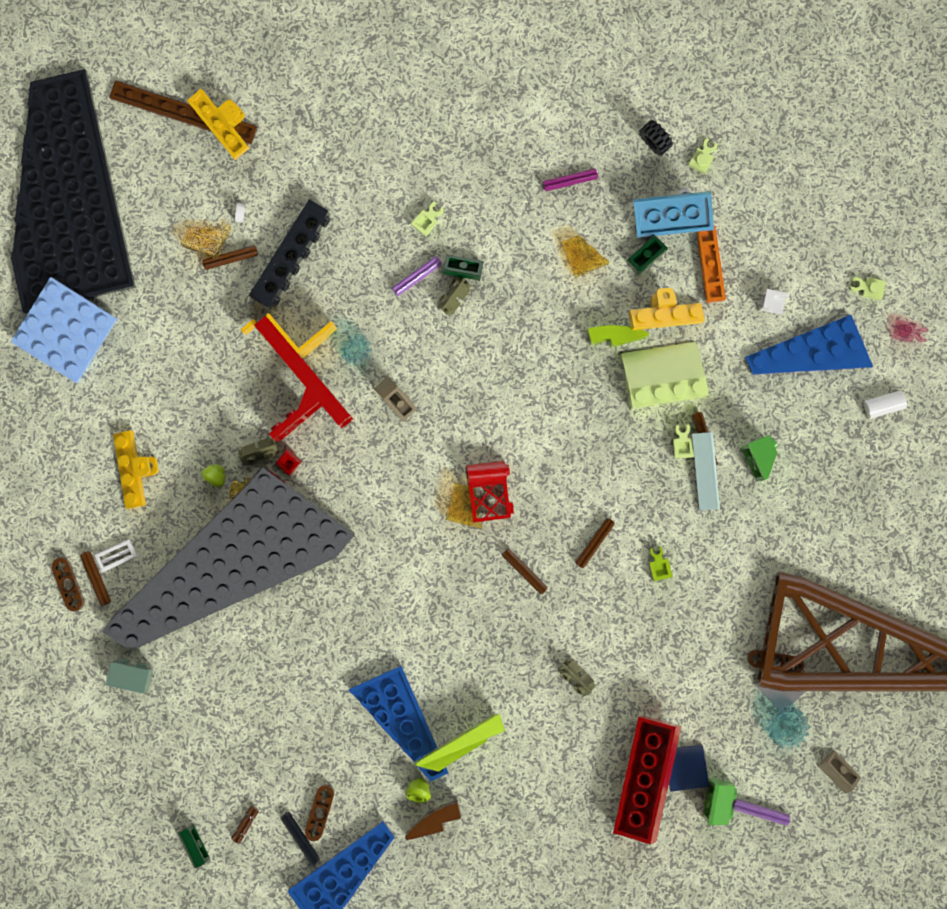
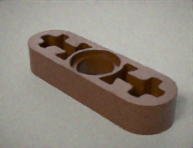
M57 558L52 563V571L65 606L70 611H79L83 608L85 601L72 565L66 558ZM59 562L66 564L63 570L65 574L69 573L70 576L60 578V575L64 574L62 570L57 569V566L60 565ZM66 579H70L73 582V587L70 590L64 588V581ZM76 590V594H73V597L79 600L77 608L75 605L71 606L70 602L73 601L71 595L67 597L66 593H72Z
M751 650L747 654V662L753 667L760 668L761 661H757L754 664V660L751 657L755 656L756 653H758L759 657H762L763 651ZM781 653L774 654L781 661L779 667L785 664L784 657H787V662L795 657ZM804 662L799 663V667H795L794 671L792 668L788 672H801L804 668Z
M324 784L317 790L305 829V836L310 841H318L323 835L335 795L334 788L331 785ZM325 789H328V793L331 794L325 800V803L329 804L328 806L323 803H317V800L322 801L323 794L320 791L323 792ZM318 807H322L325 810V816L322 818H318L315 815V809ZM312 819L316 822H323V825L318 824L317 831L319 834H316L315 837L311 836L312 832L309 831L315 825V822H311Z

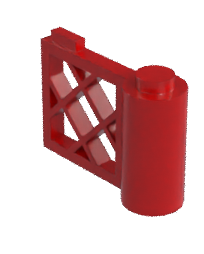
M505 461L466 465L465 472L473 523L511 518V514H514L513 502H509L507 476L510 475L509 465L505 464ZM502 484L503 493L498 498L490 491L495 485ZM481 487L486 491L481 500L474 496L473 488ZM488 494L497 500L491 509L483 503ZM499 502L505 506V515H498L493 511ZM481 504L489 511L484 517L477 518L476 509Z

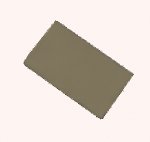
M832 750L818 764V767L845 794L852 792L861 779L835 750Z

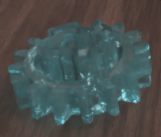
M785 706L784 711L777 708V714L771 713L774 718L767 720L771 724V726L766 727L771 732L768 735L769 738L774 739L773 743L775 745L780 743L782 749L786 745L790 750H792L793 745L799 748L800 741L806 742L803 737L810 735L806 732V729L810 728V725L806 724L808 718L803 716L804 713L801 710L797 712L795 707H792L790 710L788 706ZM787 716H795L797 718L789 719ZM786 722L790 725L789 728H790L791 734L787 731V724H786ZM786 736L789 737V740L781 739L780 737Z

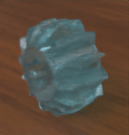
M355 333L354 339L348 335L349 342L342 340V344L346 346L340 348L341 352H345L341 355L342 359L348 358L347 364H350L353 360L354 366H357L358 360H360L361 364L364 365V357L370 360V356L366 354L372 352V348H366L371 345L370 341L364 342L366 339L364 335L359 339L357 333ZM354 346H358L361 349L360 352L357 351L358 354H354L351 351L352 348L355 349Z

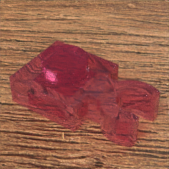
M896 320L892 339L912 343L913 338H915L918 342L923 343L927 339L921 338L920 333H927L929 329L924 327L915 329L916 323Z

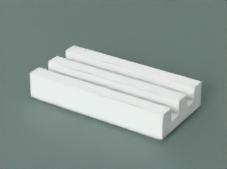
M131 539L94 555L101 572H105L138 557ZM128 545V549L101 560V556ZM131 552L130 556L104 567V563Z

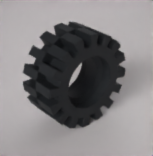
M650 120L639 130L641 139L658 156H662L673 146L670 135L656 121Z

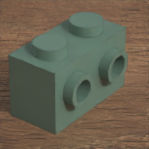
M122 658L111 662L106 686L143 694L149 691L153 668H148V664L137 662L136 665L130 664V660Z

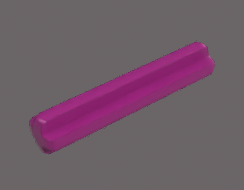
M596 168L544 180L543 188L545 191H550L595 180L598 178V172Z

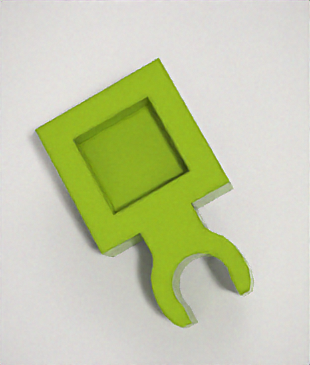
M658 546L659 553L657 555L653 553L652 548L649 549L650 555L654 558V561L649 562L653 581L673 577L669 559H662L663 548L661 546Z

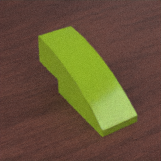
M619 325L597 326L588 328L586 331L590 346L609 341L610 347L613 348L649 337V332L631 330V327Z

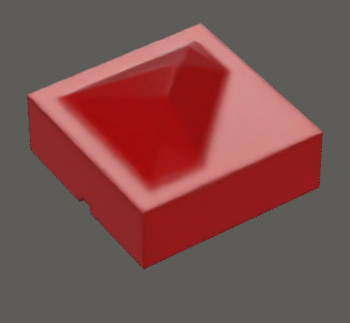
M287 449L276 461V464L288 476L302 463L290 449Z

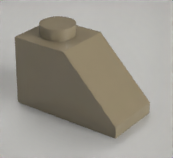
M388 376L374 388L377 394L403 422L417 410L414 404Z

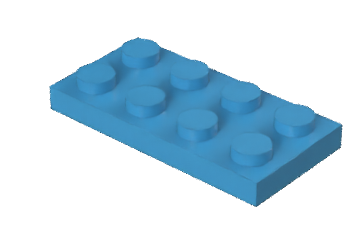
M711 191L634 199L637 238L714 230Z

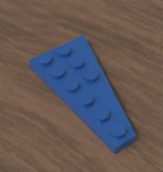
M852 315L745 357L752 375L873 368Z
M402 665L348 689L413 762L438 748ZM417 766L430 781L449 774L447 767L440 771H434Z
M383 820L290 887L288 893L299 909H343L393 841L395 835Z

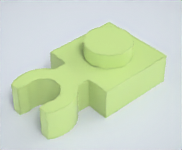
M708 138L703 142V150L697 148L688 166L702 174L706 173L714 158L710 153L714 152L718 146L715 143L712 148H709L707 146Z
M435 201L430 204L428 213L422 210L411 223V226L425 237L438 224L435 217H440L444 212L443 208L438 212L433 210L436 206Z
M859 277L852 278V281L858 283V287H851L850 291L858 292L861 290L863 291L862 297L882 300L886 281L867 277L865 282H863Z
M679 425L675 426V433L678 439H673L674 459L694 457L693 438L687 437L690 432L689 425H685L686 430L684 433L679 431Z

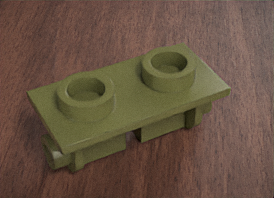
M459 277L454 279L449 286L451 289L447 294H443L438 301L439 305L437 308L444 310L443 312L448 316L454 314L461 304L456 298L464 300L471 290L470 287L472 285L466 282L465 278Z
M268 437L258 441L259 448H256L254 443L241 447V450H238V457L244 466L253 465L258 460L274 457L280 451L276 446V441Z
M568 658L563 663L564 665L558 668L561 677L566 681H570L578 694L586 696L592 693V690L596 687L595 681L586 672L579 676L578 673L582 668L573 659L570 660Z

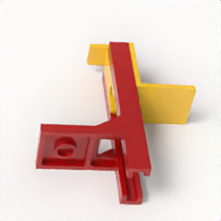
M269 313L258 322L252 319L240 329L243 334L247 335L256 328L306 387L299 409L296 411L293 409L285 416L286 420L282 423L277 422L271 427L272 431L269 435L273 440L277 442L282 441L321 407L326 410L342 429L354 420L303 359L338 330L332 321L299 348Z

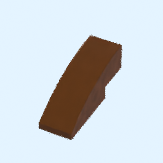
M458 800L439 806L424 815L406 832V841L443 832L445 828L444 823L461 819Z

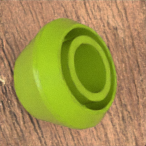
M217 463L214 466L210 464L201 471V477L215 487L220 488L225 482V469Z
M416 778L411 781L405 789L407 799L416 803H426L430 800V787L426 783L427 781L422 778Z

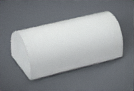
M901 390L862 401L868 419L907 408L906 397Z

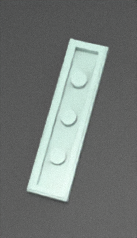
M713 432L692 434L699 510L720 509Z

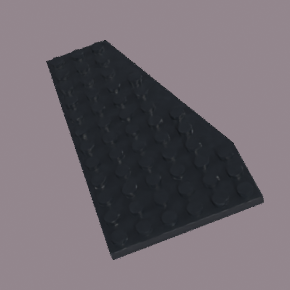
M82 69L31 81L28 96L29 109L26 135H24L21 159L20 190L17 196L14 244L13 252H11V261L22 312L25 314L29 313L50 277L86 299L136 288L87 70Z

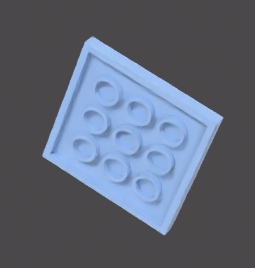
M50 277L12 338L11 343L75 383H78L118 318Z

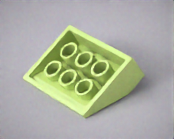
M696 342L621 354L630 410L709 396L706 376Z

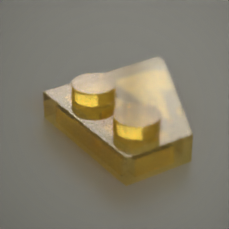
M225 225V228H213V226H205L203 228L189 227L180 242L181 246L216 259L231 232V226Z
M580 235L561 242L575 278L609 265V260L603 258Z
M454 483L445 520L482 529L481 522L473 523L468 486ZM479 507L476 509L477 518H480Z

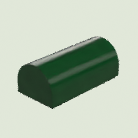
M654 235L627 259V264L637 275H640L668 250V247Z
M446 254L443 274L480 281L484 261Z
M192 824L177 832L194 869L204 865L210 859V856L195 825Z

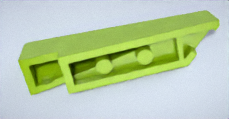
M493 714L482 722L475 724L413 762L414 765L434 771L442 770L487 742V738L504 732L505 729L500 714Z

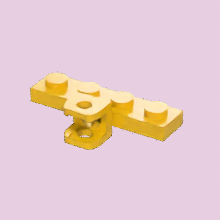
M202 88L187 100L233 159L236 160L250 148L234 129L244 119L245 114L233 100H227L217 108Z
M672 288L658 289L656 294H653L650 299L652 308L634 309L628 312L631 330L701 324L705 321L702 304L676 305L677 301Z
M129 430L113 434L125 508L133 509L146 506L142 477L153 476L159 472L157 458L138 457L134 431ZM149 463H152V464H153V468H152V469H150Z

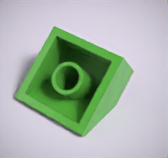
M770 435L741 447L757 482L769 478L778 453L776 450L778 448L777 443Z
M709 778V787H707L702 817L709 825H729V819L732 820L734 809L732 808V801L736 799L737 788H735L732 782Z

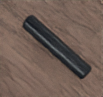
M286 812L281 816V821L310 865L317 863L320 857L291 813Z

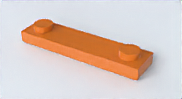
M714 225V230L696 232L706 303L726 300L716 225Z

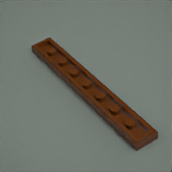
M115 80L109 96L111 100L212 132L190 104ZM241 121L234 129L247 144L252 145L258 127Z

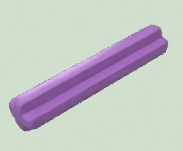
M437 256L430 259L392 287L393 292L397 296L401 295L440 267L442 264Z
M735 799L733 802V809L782 825H789L790 816L788 814Z

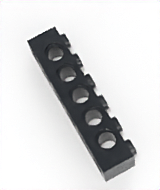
M310 199L307 201L248 295L251 299L269 310L272 307H277L281 300L280 294L282 291L286 292L291 284L289 280L292 275L296 276L301 268L299 264L302 259L306 260L311 252L309 248L312 243L316 244L321 236L319 232L322 227L326 228L331 218L327 209ZM309 221H316V225L313 228L307 227ZM299 237H306V241L303 244L297 243ZM290 252L296 253V257L293 260L287 259V255ZM280 268L286 269V273L283 276L277 275V271ZM270 284L276 285V289L273 292H267V287Z

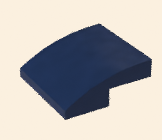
M703 745L677 747L669 782L670 792L709 787Z

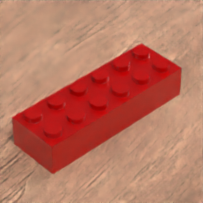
M638 716L614 825V834L649 845L657 841L682 726L647 716Z

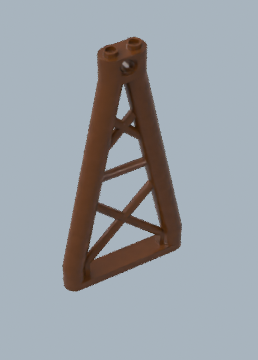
M783 572L777 573L763 644V655L758 672V687L777 691L947 692V672H936L931 665V662L939 657L947 660V640L802 576ZM788 597L794 600L820 640L781 667L773 666L784 598ZM801 597L851 619L826 635ZM858 623L879 631L872 672H851L831 643ZM887 635L906 642L919 661L904 672H881ZM824 646L842 671L788 672ZM922 650H924V651H926V652H928V653H930V654L927 655V656H925L924 653L922 652ZM922 668H925V670H926L927 672H918V671H920Z

